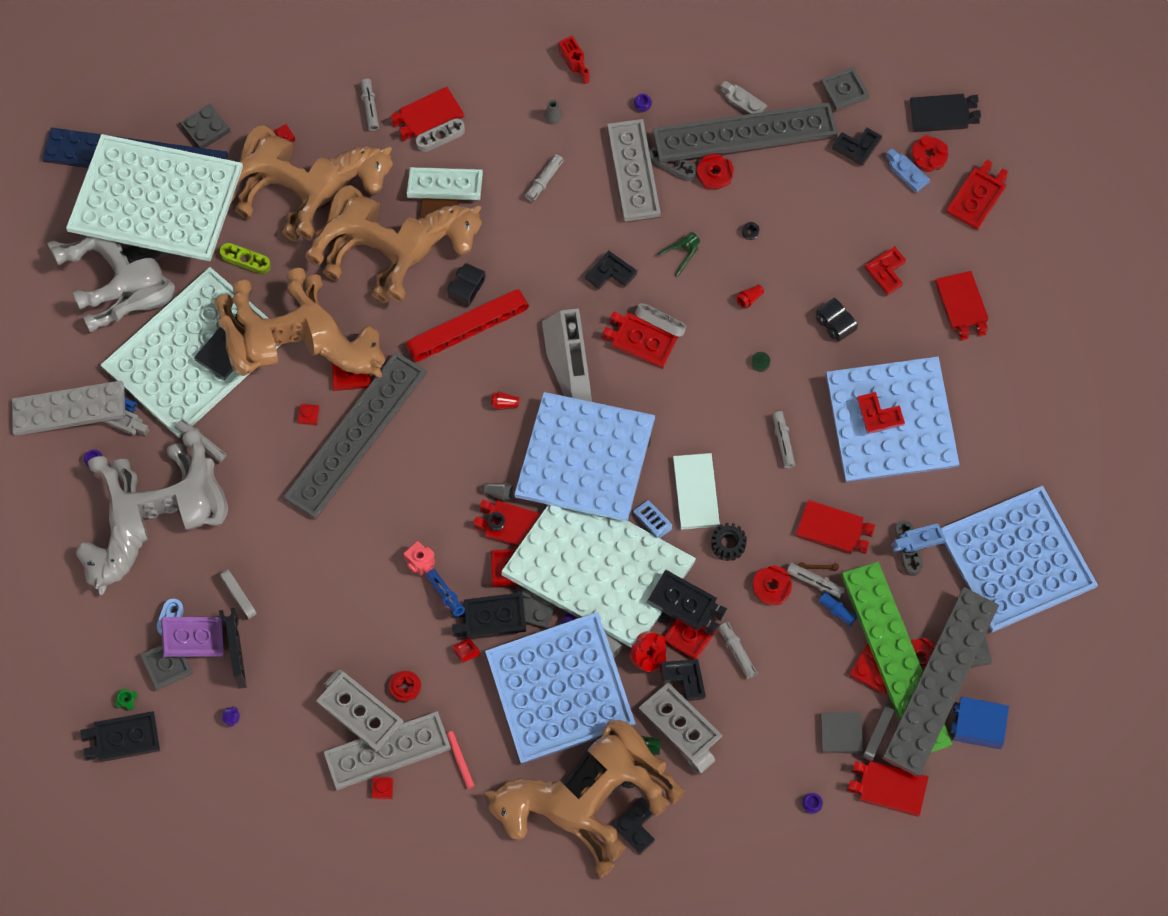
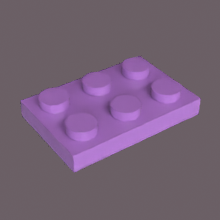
M162 617L163 657L223 656L224 646L221 617Z

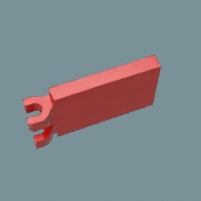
M448 87L400 108V113L390 115L394 128L402 123L406 124V126L399 128L401 133L399 136L402 141L412 136L417 138L418 135L453 119L464 118V112Z
M987 159L980 170L977 168L973 169L946 210L947 214L976 230L980 228L1007 186L1004 182L1007 179L1008 171L1002 168L995 179L988 175L993 163Z
M972 271L937 278L935 284L951 329H958L961 341L969 338L968 334H970L968 326L972 325L976 326L979 337L986 335V330H988L986 322H988L989 318Z
M613 311L609 323L618 326L615 332L605 327L602 339L613 341L612 347L663 369L678 336L628 312L624 317Z
M482 499L480 512L488 513L489 515L493 512H500L505 518V525L502 530L495 532L489 529L488 521L476 516L474 529L485 531L486 538L519 547L541 516V513L498 500L493 505L491 502ZM494 518L493 522L491 523L499 525V521L501 520H497L496 518Z
M808 500L796 537L852 554L853 549L866 554L869 541L859 539L861 533L872 537L875 524L863 523L864 517Z
M855 761L851 773L863 775L862 781L859 783L850 780L847 792L860 794L859 801L920 816L928 776L920 775L916 777L903 769L869 761L868 766Z

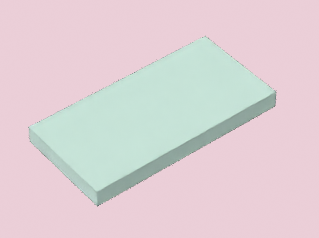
M410 167L407 198L480 200L483 170Z
M712 453L673 456L681 530L719 527Z

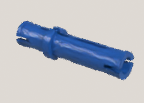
M436 569L430 570L426 574V578L442 597L444 605L450 608L454 616L463 614L465 608L459 602L457 594L450 590Z

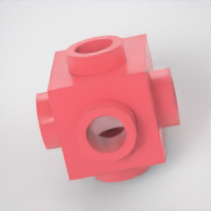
M419 541L404 553L408 568L413 573L417 572L421 576L425 572L428 573L432 570L435 564L434 552L428 546L424 547Z

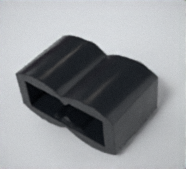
M468 263L459 267L456 272V279L451 281L447 287L449 298L469 307L486 279L485 271Z
M835 297L816 311L817 322L828 329L827 332L832 339L840 342L857 330L858 323Z

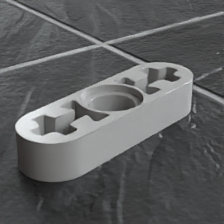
M453 119L418 135L416 138L417 149L421 152H428L461 137L465 133L464 122L460 119ZM443 132L446 135L444 138L439 139L436 137V134ZM421 141L427 142V145H424Z
M640 303L637 306L635 314L639 318L675 336L681 337L684 335L687 326L683 322L647 304Z
M228 569L219 574L247 619L257 615Z

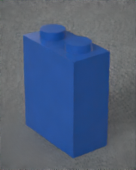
M961 697L959 703L955 702L953 714L957 715L956 722L953 721L951 726V733L954 734L953 740L1001 749L1005 739L1009 705Z

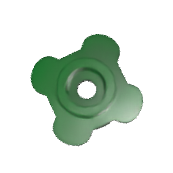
M119 690L117 700L115 701L116 707H125L128 710H132L135 707L134 701L138 694L135 691Z

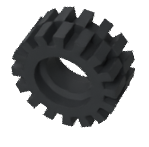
M725 523V526L719 525V529L716 528L712 534L711 545L712 551H715L714 554L716 556L719 555L721 560H723V557L726 558V561H729L730 558L736 560L737 556L740 558L745 551L747 543L744 530L741 531L739 525L736 528L734 523H732V526H729V523ZM725 536H732L736 540V545L732 548H726L722 545L721 540Z

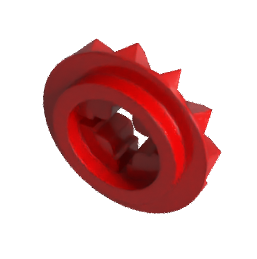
M400 671L391 678L389 689L392 696L398 701L408 702L415 699L420 693L421 681L411 671ZM404 680H406L407 685H411L407 693H405L403 688H400L403 686Z

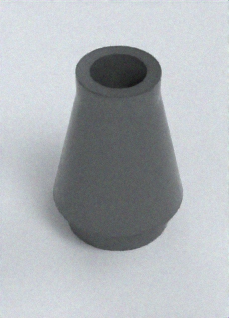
M555 99L548 101L544 113L545 119L550 123H557L562 118V112Z
M486 482L484 494L503 501L511 500L513 485H510L508 482Z

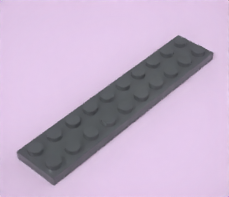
M830 103L653 128L659 163L703 157L710 154H724L837 137L838 134Z
M397 352L393 354L381 370L382 377H376L284 496L285 501L315 520L427 374L425 369Z
M966 587L962 588L882 759L916 777L921 775L999 604Z

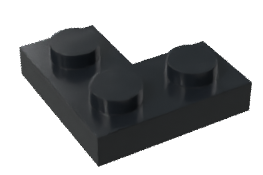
M869 128L864 130L858 140L841 132L832 145V149L863 166L882 140V136Z
M608 250L585 275V279L598 289L610 277H613L626 287L637 275V270Z
M698 659L665 661L659 664L662 683L681 682L684 698L687 701L701 700L706 697Z
M641 797L612 826L640 855L655 842V839L642 826L653 814L650 811V805Z

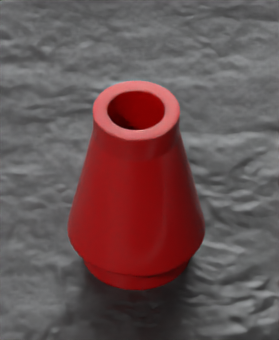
M757 284L754 287L740 291L736 296L737 303L742 308H749L764 294V289L761 285Z
M497 391V393L493 392L491 407L496 408V410L518 408L519 397Z

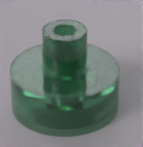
M765 352L755 353L751 360L752 368L758 372L766 371L770 366L769 355Z

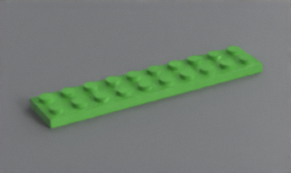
M876 562L843 572L841 577L900 721L923 670L880 564ZM943 725L931 753L952 745L945 725Z

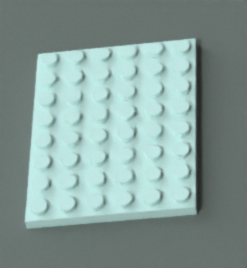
M101 134L66 229L68 232L211 261L243 165L240 162Z
M211 267L101 364L102 369L115 381L122 380L124 389L178 438L184 435L175 428L182 418L193 426L249 375L242 376L233 370L224 381L194 359L196 354L220 327L218 326V320L220 319L219 311L214 304L215 299L226 294L232 298L234 296L233 286ZM249 301L250 307L258 316L268 318ZM233 303L231 311L235 318L237 314V307Z
M548 505L508 561L501 575L577 618L598 612L605 633L632 648L633 643L636 644L639 639L637 638L639 634L650 631L662 611L647 604V600L665 569L684 579L695 563L696 558L662 539L656 538L653 534L629 521Z

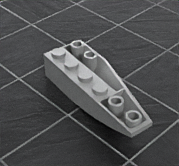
M579 308L561 310L542 321L547 358L564 396L592 402Z

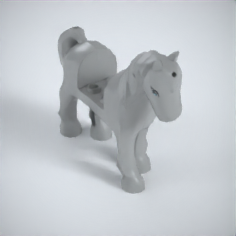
M91 236L66 244L56 241L47 242L50 252L58 265L66 261L77 262L86 252L97 251L115 272L113 279L106 286L98 290H76L72 292L79 309H83L88 305L95 307L102 302L118 298L117 302L104 312L95 315H83L89 332L95 331L98 327L108 326L114 320L119 322L123 316L131 311L160 308L173 298L175 293L174 283L163 276L160 266L155 259L144 258L129 264L127 257L122 253V248L126 249L132 245Z
M187 432L182 436L183 444L177 443L167 448L166 451L169 458L176 461L182 472V481L168 488L136 492L139 479L137 474L130 469V462L127 459L115 460L110 464V467L108 466L107 458L104 456L94 457L88 461L90 471L102 476L108 490L111 536L108 549L97 547L90 542H82L76 550V555L85 568L86 582L94 586L95 589H99L101 596L105 593L108 585L119 582L124 575L130 572V568L138 556L139 549L144 542L149 540L144 521L145 518H156L160 514L174 513L179 509L186 530L194 529L204 524L219 526L225 521L228 514L227 500L223 489L214 476V461L211 458H205V449L202 445L200 432ZM185 445L191 450V455L187 454ZM118 476L124 483V491L119 485Z

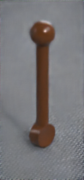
M800 562L798 566L804 569H833L834 571L839 569L837 563L832 565H806L804 562Z

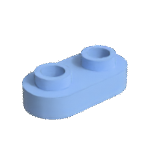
M169 599L163 605L157 622V630L161 636L162 617H182L184 607L178 599ZM173 608H177L175 613L171 612Z

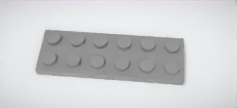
M643 119L607 124L624 222L661 217Z
M121 380L13 398V434L19 436L125 418L124 383Z
M437 711L403 723L378 752L363 740L358 739L324 751V755L336 790H340L449 751L451 746Z

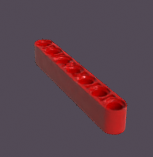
M520 289L513 290L410 339L406 343V347L415 362L422 361L523 313L529 308V304Z

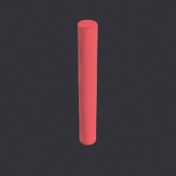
M450 731L446 735L467 789L473 788L475 785L453 731Z

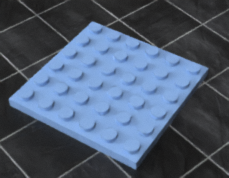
M939 357L826 372L845 483L959 467L960 464ZM876 392L881 410L900 405L905 424L867 434L857 402V396Z
M544 392L515 491V497L628 522L655 415Z
M1043 485L941 528L946 539L944 544L968 589L999 604L989 626L991 632H995L1072 599L1098 586Z
M598 612L485 651L521 764L600 738L609 720H622L628 722L631 726L636 725Z

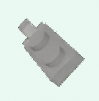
M724 81L721 85V92L726 94L725 97L728 99V102L746 115L761 113L767 110L768 105L736 84L733 86L727 81Z
M125 410V418L103 421L105 424L135 435L137 432L140 435L147 436L150 431L148 426L142 423L143 420L138 415Z

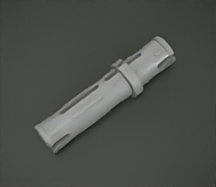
M363 79L360 81L362 88L361 99L365 106L368 130L377 131L379 124L374 101L376 96L372 90L371 80Z
M555 154L540 176L534 179L532 187L525 194L529 201L535 202L538 195L547 188L546 185L564 162L561 156Z
M778 411L772 414L775 425L774 433L778 438L784 468L788 469L795 467L796 463L788 434L790 430L786 426L784 412Z
M183 418L175 426L183 434L191 431L200 432L198 428H194ZM201 433L205 452L218 463H221L227 456V453Z
M793 562L787 570L788 574L819 588L821 592L825 591L839 599L845 590V587L829 581V578H823Z
M729 622L721 624L718 630L726 641V647L732 651L746 679L752 678L758 672L742 647L741 639L739 636H736Z

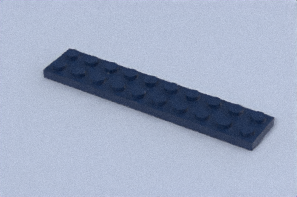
M51 127L42 157L43 162L89 168L101 134ZM118 137L226 160L228 158L227 151Z

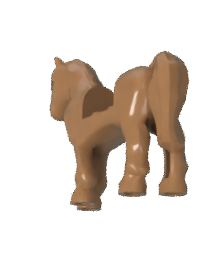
M265 125L258 126L248 134L242 149L239 162L242 163L243 168L237 185L246 176L252 173L256 174L247 179L243 192L237 198L239 203L235 207V212L244 219H250L253 214L252 205L256 194L267 185H282L294 192L303 201L297 209L286 216L287 225L282 230V234L295 242L298 241L300 236L306 240H311L315 233L312 219L317 208L330 203L337 192L345 187L353 178L359 176L363 182L364 190L369 195H375L382 190L384 178L393 166L392 155H389L392 147L388 146L382 150L370 146L355 147L352 150L337 155L335 158L327 159L320 157L310 171L307 172L305 169L297 168L289 163L293 154L292 142L276 136ZM234 192V194H233L231 203H232L233 199L235 198V192Z
M351 185L345 186L335 195L328 213L327 222L321 230L315 232L316 239L313 240L312 247L306 252L305 257L312 264L320 265L324 260L323 251L332 239L343 234L335 239L333 250L325 260L327 265L323 270L326 277L333 281H338L342 275L340 267L345 254L357 245H368L380 251L392 262L384 272L377 275V286L373 290L372 296L382 303H387L389 298L402 302L406 295L403 287L406 271L409 267L418 264L429 255L431 249L444 236H448L452 241L454 251L457 254L464 255L472 250L474 236L482 225L479 217L480 214H478L481 206L477 205L471 209L458 205L446 206L427 214L423 218L409 217L397 234L393 229H386L377 223L381 209L379 202L363 196L358 189Z
M294 268L287 274L290 283L288 285V293L295 298L300 307L286 315L272 319L261 318L250 307L249 295L252 292V287L249 280H240L233 285V298L226 294L217 297L214 301L215 307L219 311L220 319L218 320V326L224 329L226 334V350L230 364L239 375L245 376L256 368L276 365L278 362L276 346L304 339L311 356L320 354L342 370L353 374L372 373L378 378L382 377L380 368L385 362V357L379 346V332L373 327L367 326L362 329L354 341L350 342L339 329L336 320L318 303L317 293L323 286L320 275L315 274L306 278L303 268ZM303 282H304V285H305V288H306V291H305V292H304V289H303ZM233 303L237 307V320L245 325V327L241 326L234 318L231 311Z
M609 720L604 727L601 738L597 739L587 750L607 771L605 773L601 772L595 778L596 782L581 792L580 795L582 797L580 799L560 780L555 783L551 781L546 783L542 780L520 778L515 781L506 782L497 792H485V795L488 796L487 799L490 800V813L502 822L510 838L518 840L525 837L527 833V818L530 811L542 814L560 828L576 835L589 848L595 858V873L602 879L613 869L615 865L613 861L619 858L626 850L625 844L618 840L617 830L613 826L606 825L594 818L614 789L626 781L640 787L646 794L650 802V811L655 817L659 816L669 803L674 805L683 797L686 790L678 785L671 775L664 772L667 767L666 762L653 756L643 737L628 722L622 720ZM663 789L665 790L666 798L662 795ZM595 834H597L598 836H600V837L602 838V840L604 841V843L601 842V841L595 836Z

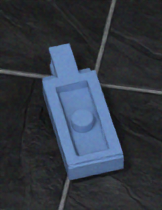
M893 148L887 152L886 158L890 161L891 170L915 193L930 183V179L902 153L899 155Z
M937 523L906 531L891 546L894 552L903 549L906 552H912L944 544L946 539Z

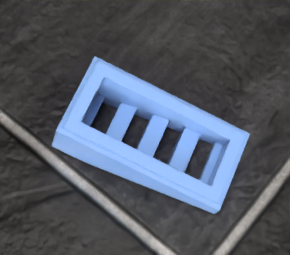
M649 500L633 511L648 531L656 536V538H661L672 530V524ZM648 507L650 510L642 515L640 512ZM653 513L654 515L647 520L646 517ZM656 518H658V521H656L654 524L650 523ZM661 523L663 524V526H661L660 528H658V529L655 528V527H657L659 524H661Z

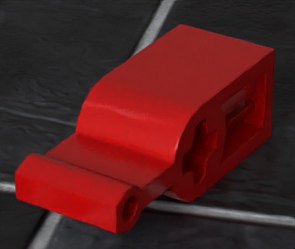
M573 35L559 41V53L572 72H579L584 84L589 83V69L584 66V53Z

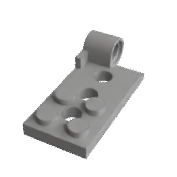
M339 669L324 683L327 689L316 700L327 712L376 752L381 749L404 723L403 719ZM348 695L351 699L347 704H342L339 701L341 696ZM358 707H363L366 710L362 716H357L354 712ZM377 719L381 724L378 728H371L369 726L370 722Z
M666 683L639 707V711L680 751V754L696 773H703L715 762L714 756L708 749L723 737L722 734L669 683ZM665 706L673 708L668 714L663 713L661 710ZM683 719L686 721V724L678 727L675 725V722ZM696 732L700 736L697 740H691L689 735Z

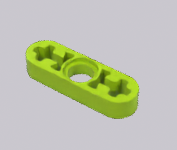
M226 243L220 248L221 257L226 262L258 274H266L271 269L270 260L264 255L232 243ZM230 250H232V253L226 255L225 252H229ZM248 255L251 258L248 262H242L240 260L241 257ZM263 262H265V265H266V266L263 265V266L260 268V267H259V264H262Z

